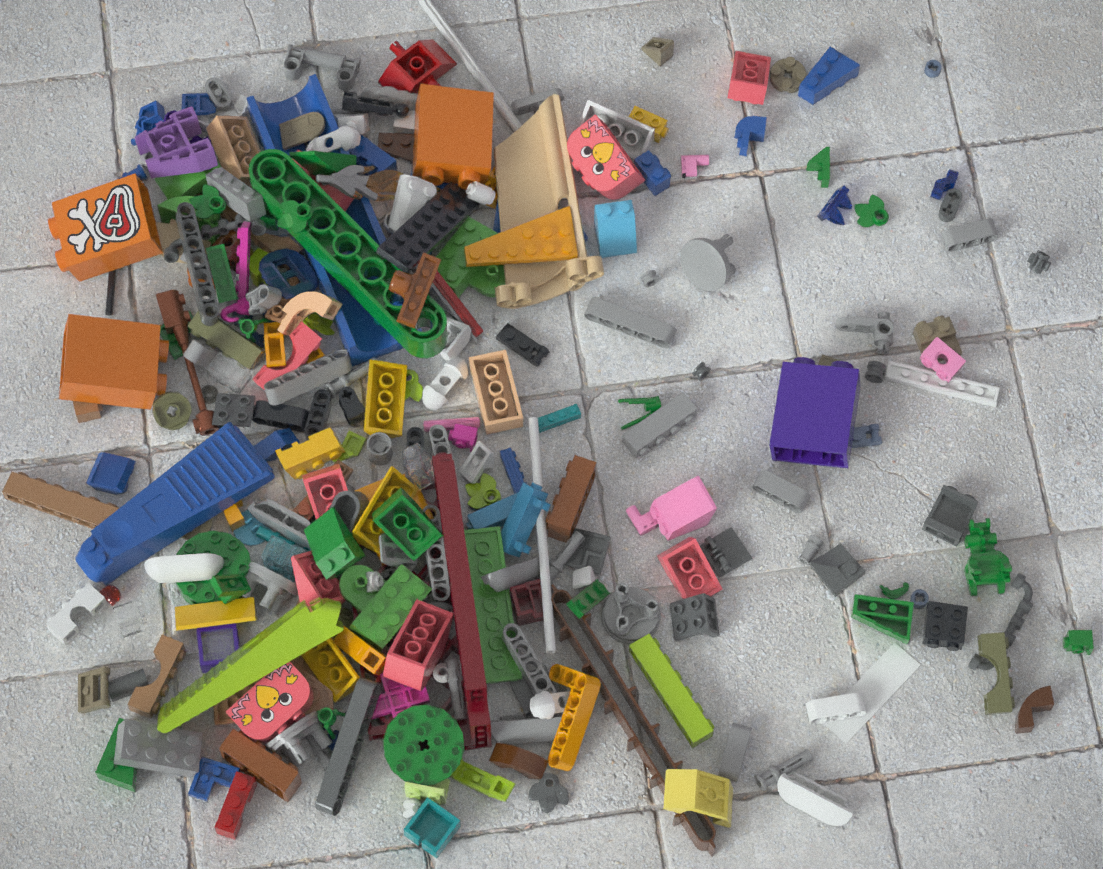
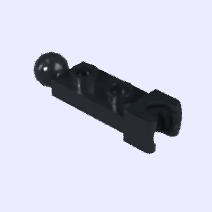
M344 91L342 110L355 112V109L363 113L375 112L380 116H388L395 113L400 118L407 116L409 113V108L404 103H399L395 106L390 101L357 96L356 92Z

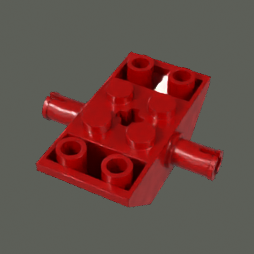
M433 39L418 40L407 50L398 41H395L396 45L392 43L389 49L397 57L390 62L378 83L382 87L391 86L398 91L406 90L410 93L418 94L421 84L441 86L436 80L456 66L457 62Z

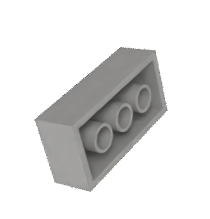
M125 719L118 725L114 764L191 778L199 772L203 733L177 728L167 733H162L157 730V725Z

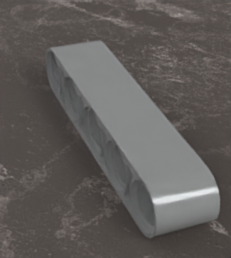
M596 297L591 298L584 314L592 322L662 348H670L677 332L676 328L670 324Z
M346 349L334 351L265 383L264 389L269 404H281L349 373L353 367L348 351Z
M427 505L422 510L424 513L427 509L435 512V517L431 521L442 533L439 509L434 505ZM442 536L425 551L429 586L432 588L430 593L435 601H445L450 595ZM432 548L440 551L438 559L431 557L430 551ZM434 568L442 570L443 575L441 578L433 576ZM438 587L445 590L443 598H439L435 594V590Z
M515 623L507 624L503 629L502 640L534 696L542 691H548L550 694L557 693L520 627ZM512 630L517 636L510 638L506 632ZM522 647L526 650V654L519 655L516 649ZM532 664L536 667V671L529 672L526 666ZM539 681L544 682L546 688L538 689L536 683Z

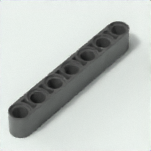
M183 202L177 207L176 223L200 319L204 325L213 326L218 321L219 305L194 207L188 202ZM189 246H196L197 248L192 249ZM198 279H203L206 282H199ZM202 296H208L210 299H204ZM206 313H212L214 316H208Z
M361 677L356 683L316 799L315 808L319 811L336 816L341 810L381 693L382 686L378 682Z

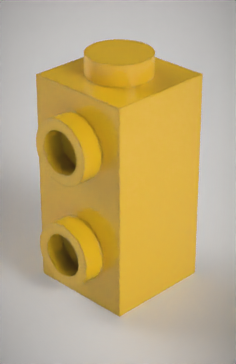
M634 106L628 117L655 128L654 141L659 143L662 137L665 138L669 131V128H667L668 120Z

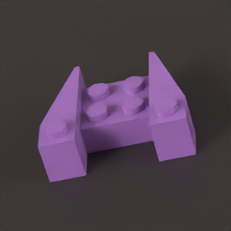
M192 106L169 115L170 119L167 121H160L156 123L154 129L149 132L145 130L134 137L139 154L143 155L151 152L153 158L145 160L151 179L202 172L218 166L214 149L208 138L192 144L188 140V138L202 134L198 117Z

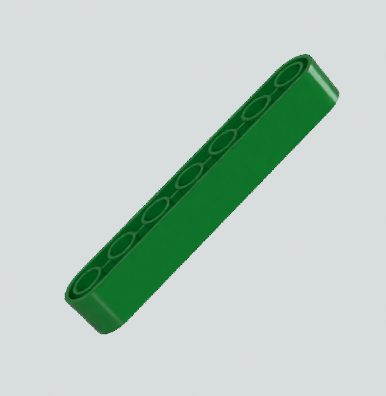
M267 149L256 154L249 164V176L252 189L263 197L265 209L279 221L284 214L279 207L280 203L294 200L310 205L313 210V216L307 221L306 228L297 234L293 233L292 228L286 230L407 352L418 358H431L441 353L448 340L447 318L444 310L427 295L415 328L396 322L402 305L395 306L392 304L404 302V298L390 292L389 285L395 271L400 269L376 253L379 245L288 154L277 149ZM321 226H327V227H328V228H325V229H317V228H319V227H321ZM346 251H352V252H353L352 254H348V255L342 254L343 252H346ZM371 276L380 277V278H378V279H376V280H368V279H367V278H369V277H371ZM421 327L431 328V330L426 332H421L417 329Z

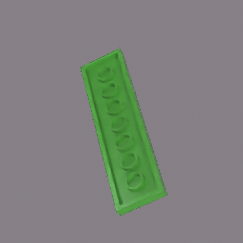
M500 526L464 530L486 684L522 680L521 671L502 640L504 627L507 624L514 623L509 589L495 592L489 584L485 585L481 578L484 575L506 568ZM510 630L506 632L508 637H516V633L514 631Z

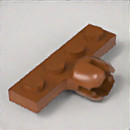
M423 252L414 274L410 275L400 270L395 271L389 285V290L404 298V303L396 322L415 328L441 259Z

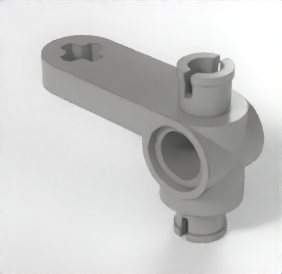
M879 312L878 318L840 317L837 319L836 328L840 331L873 333L874 344L878 346L877 352L879 354H882L883 349L884 354H888L890 352L889 346L893 345L894 324L889 319V312H885V316H883L884 312ZM884 329L888 333H882L880 330Z

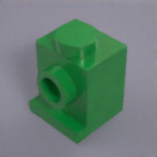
M1068 630L1066 636L1063 637V648L1066 651H1072L1074 654H1081L1086 651V655H1090L1094 649L1092 630Z

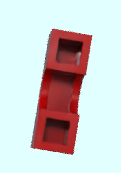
M236 771L214 827L217 834L236 840L243 822L244 809L246 804L251 802L257 786L255 777Z

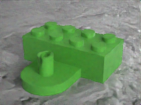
M469 216L436 256V258L441 259L437 270L458 298L468 286L487 297L494 298L496 297L494 287L505 285L504 264L466 267L464 247L498 233Z
M401 564L388 581L384 580V584L379 591L368 593L366 572L374 571L364 565H354L344 571L339 581V590L342 597L361 612L349 629L381 652L402 627L416 599L424 601L432 588Z

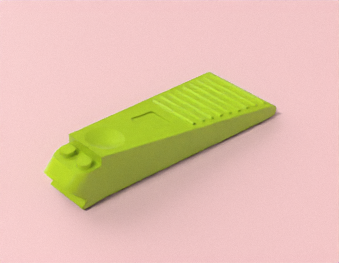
M318 597L312 600L310 606H308L304 599L234 653L228 655L222 662L220 661L214 668L212 667L206 674L204 673L198 680L196 679L194 683L187 686L186 689L179 692L174 698H171L166 704H163L159 709L157 730L162 733L172 731V729L181 726L186 721H190L191 718L198 716L203 711H207L210 707L217 705L222 700H226L229 696L243 690L253 682L342 632L344 629L342 621H338L341 603L336 600Z

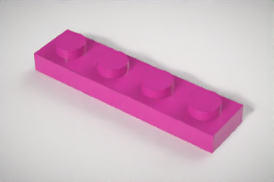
M246 221L243 222L241 227H238L237 239H240V245L237 246V256L240 257V261L236 266V274H239V281H236L235 287L236 292H239L238 299L244 298L249 293L251 222Z

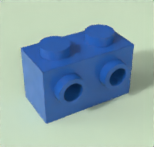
M648 150L634 159L635 166L645 178L644 184L654 196L670 187L671 174L667 168H663L655 154L653 155Z

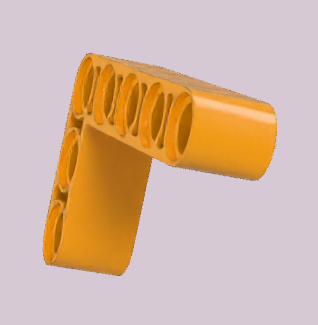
M554 664L549 670L550 680L570 687L571 691L548 756V764L556 769L570 771L575 764L601 683L597 677L560 664Z

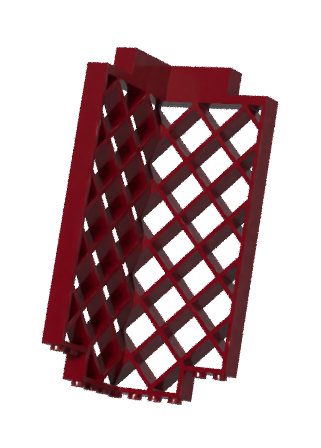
M441 452L432 456L434 478L422 477L416 481L421 491L436 489L437 499L433 504L427 500L426 502L428 505L436 506L440 512L450 586V595L443 602L453 607L456 635L452 640L448 638L446 647L437 665L444 663L452 651L460 656L463 679L461 684L463 698L467 704V719L457 720V723L463 733L464 751L492 747L491 721L454 460H452V453ZM431 510L432 515L435 517V512ZM358 544V545L360 546V548L362 549V551L364 550V548H366V547H364V546ZM432 548L430 554L433 555L432 558L438 559L440 551ZM368 549L370 552L377 556L376 552ZM426 563L418 574L414 571L412 573L429 586V582L425 580L428 576ZM381 566L377 572L382 573L391 568V566ZM439 589L435 590L437 597L443 598L445 596ZM352 606L355 620L358 617L357 609ZM391 639L387 646L391 647L394 640ZM360 664L361 677L366 678L365 672H367L376 679L375 682L380 683L381 686L383 685L380 676L373 674ZM432 672V674H431L429 680H430L431 678L434 679V677H433V672ZM440 683L450 690L449 683ZM451 695L441 707L446 712L452 707ZM392 715L388 720L383 716L373 719L381 726L372 727L370 722L368 728L370 741L384 738L387 725L393 719ZM426 739L423 742L419 741L418 745L421 746V751L424 748H428V745L426 744Z

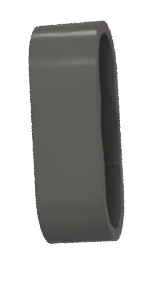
M342 491L334 497L330 509L332 507L336 509L353 535L352 531L368 506L369 500L362 492Z

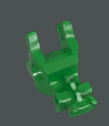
M985 518L986 522L974 523V520L970 519L968 524L970 535H966L964 539L965 549L970 547V555L964 568L970 596H977V586L997 585L998 594H1004L1005 582H1010L1012 565L1009 562V558L1001 551L994 549L995 544H997V535L990 532V518Z

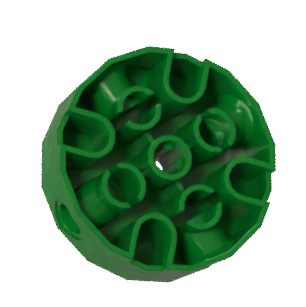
M214 530L198 533L190 538L176 554L208 553L221 556L224 559V565L215 576L243 574L246 577L250 568L248 565L251 562L248 550L239 539L229 533ZM211 579L176 582L181 595L191 605L222 601L214 591L210 583Z
M431 705L411 706L397 713L387 725L383 738L384 757L391 771L403 781L420 785H435L449 778L460 765L464 752L463 733L456 719L444 709ZM426 739V744L428 745V748H424L421 751V746L418 745L419 741L423 742Z

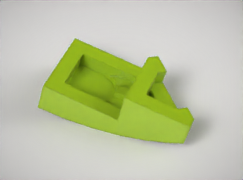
M349 430L342 443L345 452L338 459L344 461L359 456L367 439Z

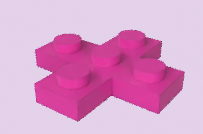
M380 674L385 693L380 694L372 719L392 714L394 718L397 713L411 706L430 702L426 686L422 691H419L409 686L405 687L404 684L385 678L383 674Z

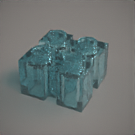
M272 535L261 554L264 561L263 565L265 568L283 575V577L294 583L296 580L291 557L305 553L307 550L294 544L290 545L285 540Z

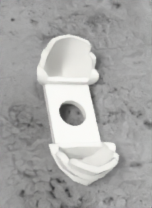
M240 95L237 102L233 103L234 109L219 116L247 115L249 111L246 98L248 96ZM197 116L201 131L207 132L206 128L214 118Z
M342 126L338 130L314 138L307 146L306 151L332 152L342 147L345 151H348L360 144L361 135L353 127ZM332 138L333 145L327 148L325 145L326 140Z
M457 358L444 364L445 367L431 384L424 387L422 402L427 409L436 411L447 402L446 394L460 378L464 380L467 378L469 370L464 359ZM442 377H449L451 380L447 386L441 385L439 381Z
M566 687L567 691L550 694L548 691H542L530 699V710L533 716L540 719H551L554 714L564 712L571 688ZM559 697H562L565 701L563 708L559 706Z

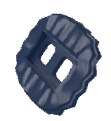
M288 248L275 250L265 255L259 263V271L266 284L278 288L282 293V297L286 300L304 292H314L318 287L319 280L313 267L303 255L295 250ZM287 264L291 270L281 273L277 267ZM297 277L301 283L291 286L287 280Z

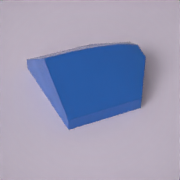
M207 93L182 94V109L192 106L197 116L216 113V107Z

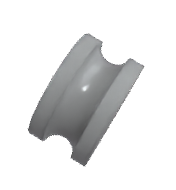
M655 270L647 271L640 277L645 287H651L659 281Z

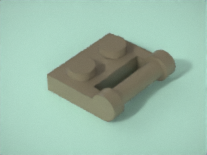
M100 667L78 674L79 713L85 714L111 707V701L109 700L108 676L111 675L109 667ZM98 677H100V699H101V700H99V701H98Z

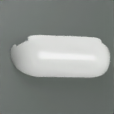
M208 553L160 556L148 559L144 565L146 573L159 583L202 581L212 579L223 568L224 559L219 555Z
M783 773L778 780L777 786L780 796L792 806L833 826L843 825L850 820L853 809H850L846 804L847 799L797 773L794 776Z

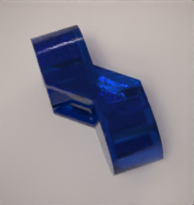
M949 169L945 178L936 180L930 197L941 200L944 192L954 188L959 172Z

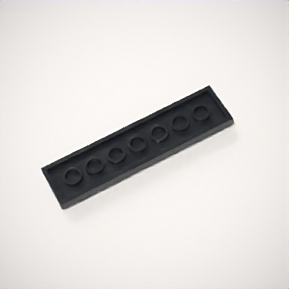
M450 182L378 247L376 253L403 272L409 273L420 262L423 252L429 254L479 207L480 203L469 199L468 194L463 189Z

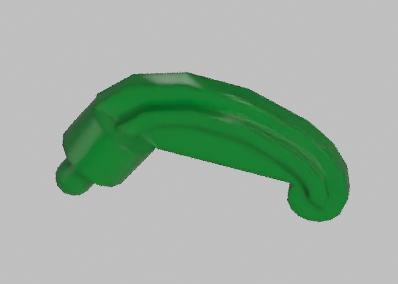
M904 582L903 587L895 590H890L883 585L879 587L886 597L896 599L906 594L909 584Z

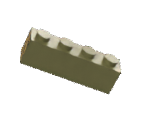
M197 311L188 325L192 329L191 333L198 338L201 336L205 338L207 345L214 349L218 347L222 350L221 354L229 360L233 358L238 361L237 365L245 371L247 368L253 370L265 353L264 349L219 318L215 325L206 326L202 323L199 311ZM206 313L208 316H214L212 313Z

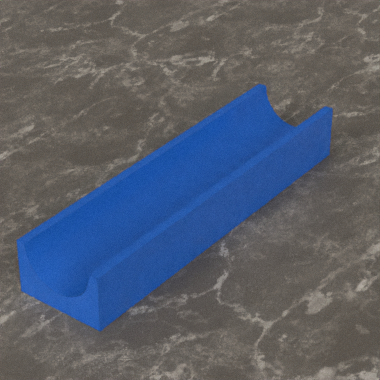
M316 74L309 76L308 83L300 92L286 100L275 103H262L257 101L254 96L246 98L250 120L263 151L277 149L288 155L289 152L306 151L304 143L284 150L279 124L309 112L320 113L326 121L325 129L318 137L339 129ZM332 138L326 140L325 145L327 148L333 145ZM343 147L331 152L340 154H350L349 151H345ZM355 191L357 195L345 212L380 246L386 239L368 198ZM321 226V227H319V228H317V229H325V228H328V227H327V226ZM303 247L309 264L317 274L321 293L343 304L333 319V323L344 349L349 353L352 367L365 363L373 357L376 359L404 349L384 327L374 323L373 316ZM346 251V252H343L342 254L348 255V254H352L353 252H352V251ZM371 276L367 279L376 280L380 277ZM395 302L392 305L400 306L404 302Z

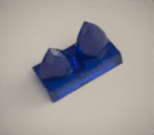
M845 185L836 189L817 217L821 221L827 219L834 224L845 225L844 218L837 207L852 209L851 200L847 195L849 189Z

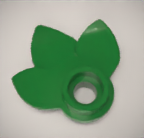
M203 185V195L189 199L191 205L197 210L196 217L200 219L209 218L213 214H220L226 209L225 200L219 196L218 190L210 185Z
M872 194L869 204L854 205L855 212L860 217L857 220V224L860 226H883L888 222V212L884 209V202L879 197Z
M294 200L280 203L279 207L284 214L277 222V226L283 229L292 228L294 234L302 232L307 226V221L313 216L312 207L306 203L299 204Z

